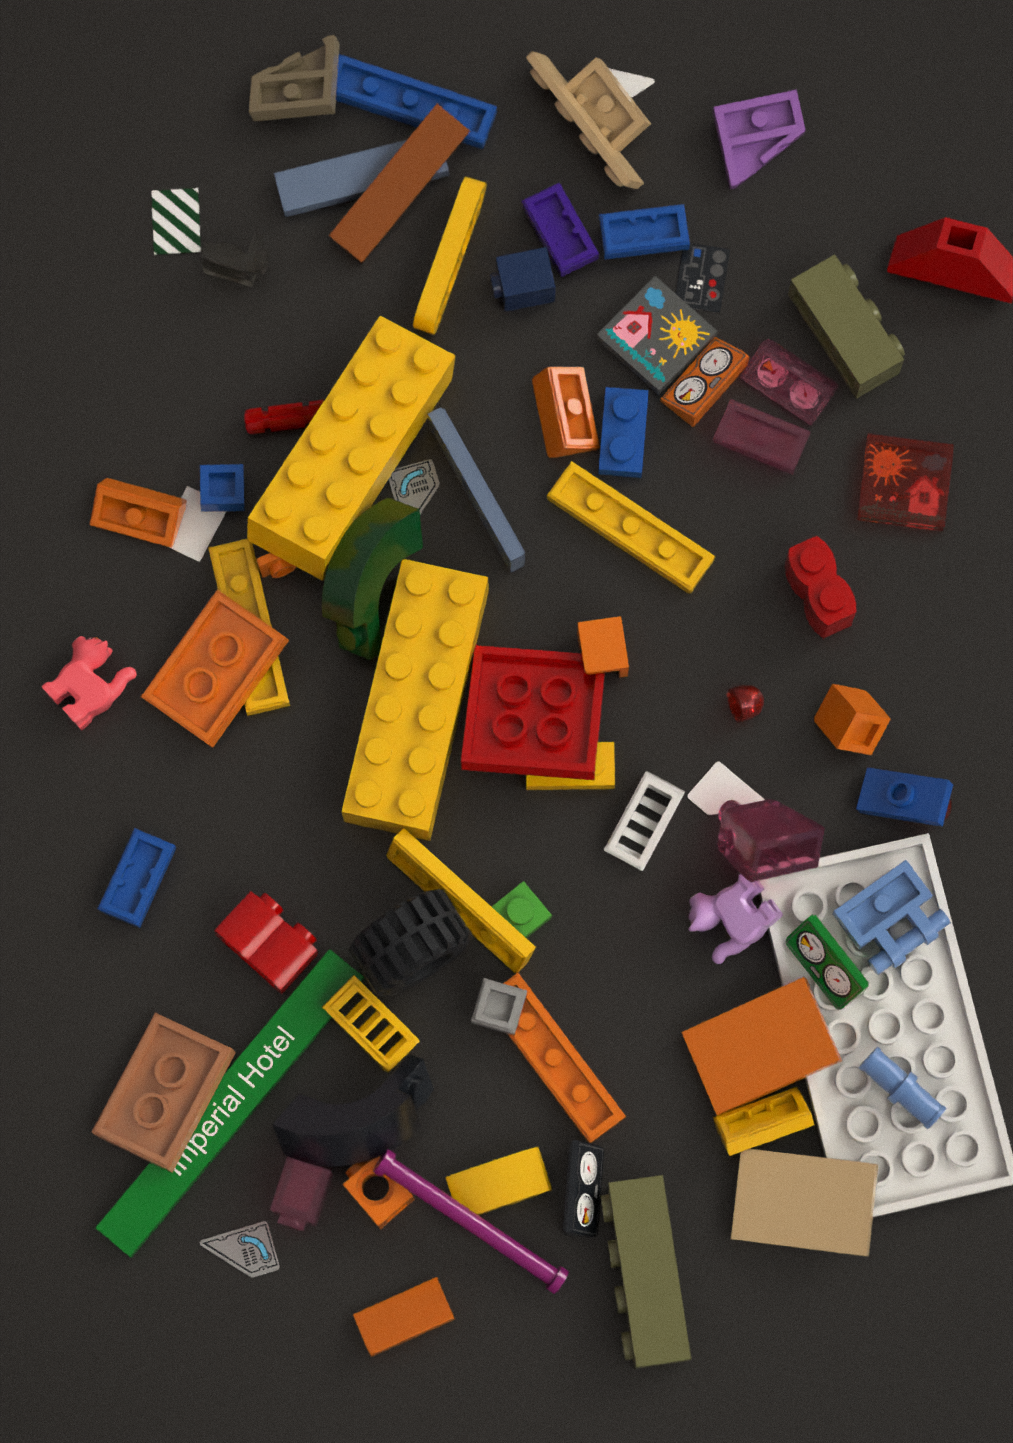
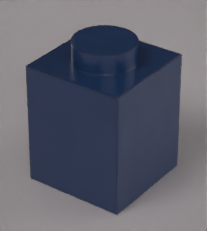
M547 247L496 257V272L489 273L494 299L502 297L505 312L555 302V283Z

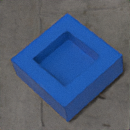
M244 464L200 465L201 512L244 511Z

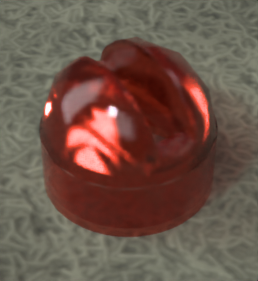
M746 684L728 690L729 708L736 721L743 722L752 719L761 712L764 706V696L758 688Z

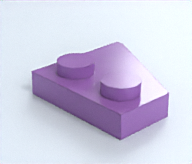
M797 90L713 107L712 112L729 189L737 188L804 135L806 130Z

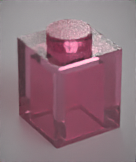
M287 1157L270 1208L272 1213L280 1215L277 1223L299 1231H304L306 1224L316 1227L333 1177L332 1172Z

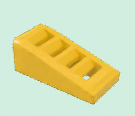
M354 975L322 1006L340 1027L386 1072L391 1071L420 1041ZM358 993L363 999L344 1016L339 1010ZM371 1006L375 1012L357 1029L352 1023ZM384 1019L388 1025L370 1042L365 1036ZM397 1032L401 1039L383 1055L379 1049Z

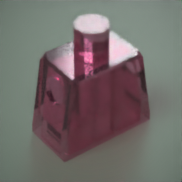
M771 799L743 805L736 800H728L719 809L718 819L721 824L717 843L718 850L749 882L818 867L825 829L820 824Z

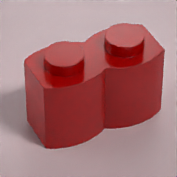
M815 536L789 548L785 561V574L792 590L804 600L805 615L810 626L819 636L826 638L852 625L856 614V601L849 585L836 574V561L831 549L820 537Z
M250 891L214 930L215 935L280 994H283L318 955L317 949L313 946L317 939L300 923L297 922L291 927L279 916L284 911L283 908L268 894L263 893L259 898Z

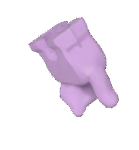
M748 871L742 872L735 884L722 889L717 895H706L700 892L689 900L688 918L691 923L689 931L705 932L716 927L722 920L731 937L729 941L718 945L714 949L712 960L716 964H722L726 957L738 954L752 943L760 940L767 929L783 916L772 899L769 901L765 900L758 909L756 908L752 899L762 892L764 887L758 878Z

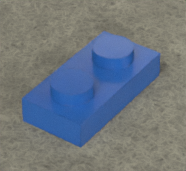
M606 387L598 475L642 477L649 390Z

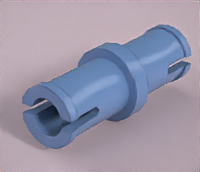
M876 1047L859 1066L861 1071L869 1075L889 1094L887 1099L891 1103L896 1104L898 1102L926 1129H929L946 1110L944 1105H941L916 1082L918 1077L913 1072L907 1074L889 1059L879 1047Z

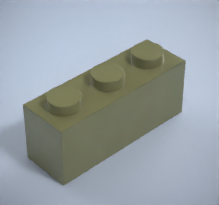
M834 254L791 279L788 295L857 399L900 374L905 352L898 338L894 334L888 335L880 324L882 318L875 303L871 299L865 300L857 289L859 283L851 267L848 264L842 265Z

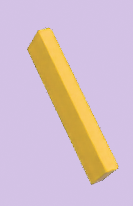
M572 461L547 494L548 501L688 594L692 593L715 560L713 554Z
M243 539L209 547L218 590L271 626L252 542ZM279 656L244 703L247 716L290 706Z
M403 828L393 838L386 855L387 858L424 892L443 889L472 935L514 973H518L528 963L536 947Z

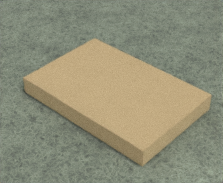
M756 1149L742 1151L740 1154L731 1239L869 1256L878 1164Z

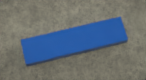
M339 54L336 101L414 127H418L434 106L438 104L470 130L462 143L480 149L484 148L497 114V106Z

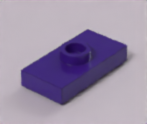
M560 183L521 201L525 214L543 246L547 247L548 255L560 277L599 259L596 247Z

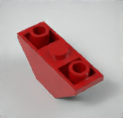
M945 217L897 235L887 272L1012 304L1013 256L988 228Z

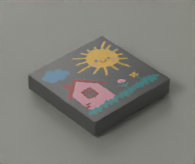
M654 276L596 334V340L656 394L660 395L707 345L717 337L718 331L659 278Z

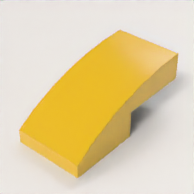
M539 1147L508 1155L446 1177L452 1198L477 1215L552 1191Z

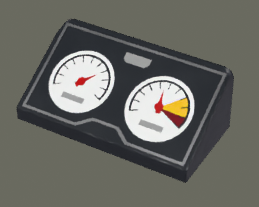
M572 1140L569 1144L563 1233L567 1236L594 1238L598 1234L604 1149L601 1146L578 1140Z

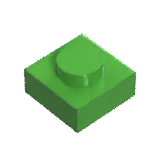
M524 881L492 906L525 938H528L552 918V914Z

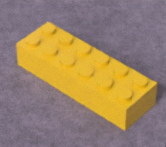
M379 316L248 517L247 540L324 581L330 560L343 535L351 524L372 506L427 420L428 413L432 412L452 381L455 355Z
M407 559L402 560L341 811L344 822L396 834L405 828L415 838L431 840L472 665L474 649L489 592L488 577Z

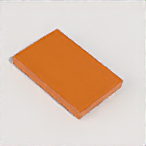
M216 590L141 697L213 748L286 646L289 639L225 594Z
M805 977L682 1032L716 1115L734 1110L842 1061Z

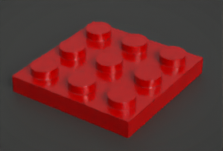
M475 645L461 756V770L595 780L605 673L587 675L584 671L582 653Z

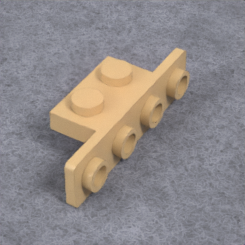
M534 51L528 54L526 58L533 66V69L530 71L532 77L543 89H550L558 99L555 102V106L561 115L569 122H576L583 132L579 135L583 144L593 154L599 153L608 164L604 167V170L609 178L619 187L624 185L634 189L640 188L644 184L620 151L651 123L602 59L595 58L567 83L547 56Z

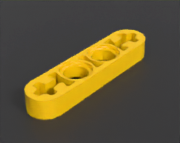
M465 177L461 184L415 313L414 329L434 335L439 327L484 200L486 182Z

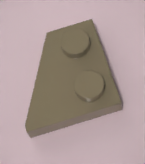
M335 35L323 38L324 46L303 57L300 52H297L285 58L278 66L268 67L251 77L249 114L254 122L335 114L340 45Z

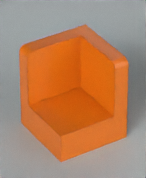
M621 616L578 622L577 637L579 650L582 651L585 673L591 675L618 671L619 678L628 677L629 663Z
M837 684L831 685L814 717V722L837 749L872 755L891 720L867 691Z

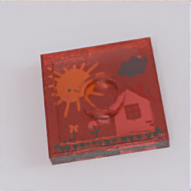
M868 434L857 520L943 531L945 528L954 444Z

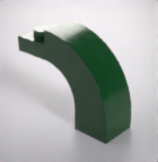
M387 497L362 513L351 524L336 547L325 576L322 593V617L336 622L339 648L369 660L379 655L382 643L378 604L384 582L392 569L400 561L423 548L420 510L418 508Z

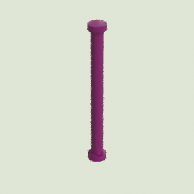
M387 1149L373 1169L375 1174L380 1177L385 1174L545 1282L547 1284L546 1289L551 1293L555 1294L560 1289L568 1276L569 1271L562 1266L555 1268L394 1159L396 1154L391 1150Z

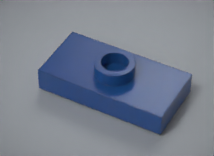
M684 204L599 214L605 259L688 250L690 247Z
M867 767L856 810L866 815L943 827L953 784L946 779Z
M134 828L99 904V912L140 928L174 855L176 846Z

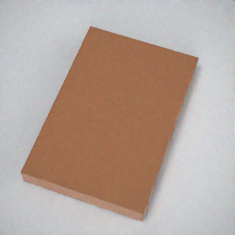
M154 1013L91 1133L173 1173L236 1052L224 1044L160 1014Z

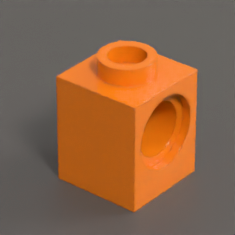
M379 1156L372 1160L353 1164L345 1172L349 1179L343 1185L381 1230L415 1199L409 1190L383 1174L382 1178L389 1183L387 1195L378 1201L369 1200L364 1196L363 1188L365 1183L372 1177H380L373 1172L376 1163L380 1159Z

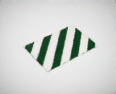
M198 188L152 191L154 255L201 252Z

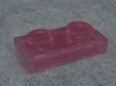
M730 399L714 435L713 442L793 475L809 439L810 431Z

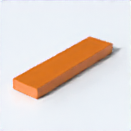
M516 973L503 984L527 990V995L515 1036L507 1035L585 1140L591 1144L625 1119L626 1116L520 974Z

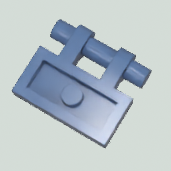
M907 860L890 870L832 913L858 950L872 940L878 945L880 952L867 960L877 975L890 966L897 968L906 961L905 956L922 943L929 945L939 937L938 932L951 923L942 909L937 910L928 918L921 910L920 906L929 901L933 895ZM906 917L913 928L894 941L887 930Z

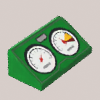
M810 915L786 938L785 943L836 1009H844L869 987V982L816 915Z

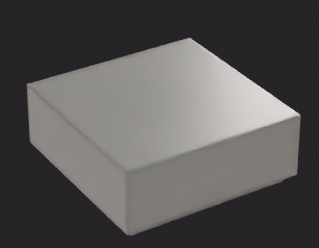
M484 978L471 1023L515 1036L527 990Z

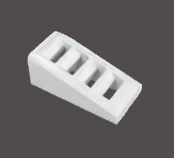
M646 771L604 851L643 871L685 791ZM647 788L671 799L668 806L666 807L645 796ZM639 803L662 815L659 823L635 811ZM630 819L654 831L651 838L627 827ZM624 835L643 845L645 849L642 855L619 843L621 836Z

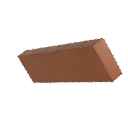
M436 104L330 233L329 238L362 264L466 138L470 130L440 105Z

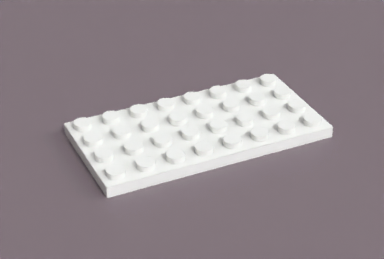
M929 833L756 872L755 876L764 887V890L759 893L761 904L765 900L769 901L772 899L783 914L776 923L768 928L781 984L785 986L802 977L807 978L842 1059L841 1062L805 1078L824 1157L878 1164L873 1218L1012 1186L1013 1153ZM907 860L933 895L929 901L920 906L921 910L928 918L937 910L942 909L951 923L938 932L939 937L929 945L922 943L905 956L906 961L897 968L890 966L877 975L867 960L880 952L878 945L872 940L858 950L832 913L890 870ZM812 914L818 917L869 982L867 990L842 1010L834 1007L785 943L786 938ZM905 917L887 931L895 941L913 927ZM876 1047H879L889 1059L907 1074L913 1072L918 1077L916 1082L935 1100L946 1107L944 1113L929 1129H926L898 1102L896 1104L891 1103L887 1099L889 1094L869 1075L859 1069V1066Z

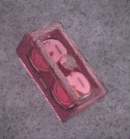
M771 339L761 343L740 377L809 425L814 423L839 388L837 383Z

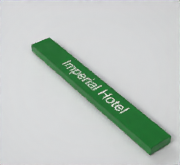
M329 949L224 1074L173 1173L149 1163L96 1226V1229L132 1258L329 1023L332 1017L322 1006L353 975L361 982L364 981V977Z

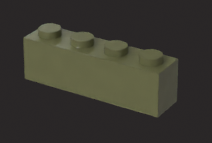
M663 1175L608 1183V1194L600 1195L604 1223L613 1221L615 1240L607 1241L611 1268L620 1267L622 1280L621 1286H614L618 1314L627 1313L629 1331L621 1333L625 1360L633 1359L635 1369L690 1361V1347Z

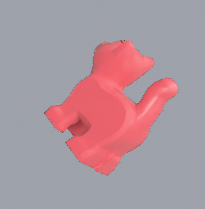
M80 636L76 638L72 643L73 656L71 661L62 668L55 680L46 682L41 686L57 705L68 696H72L75 699L74 704H67L62 709L81 731L92 722L95 716L107 711L123 692L126 684L135 679L137 675L136 670L132 667L121 669L110 683L96 675L93 671L101 667L113 652L108 647L107 641L103 642L97 637L85 638Z

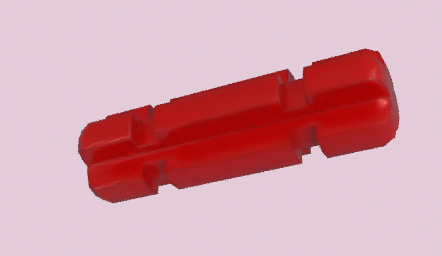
M324 400L309 401L307 406H303L302 402L268 406L267 411H262V407L247 409L244 412L245 428L249 434L265 433L266 428H271V432L305 428V424L311 422Z

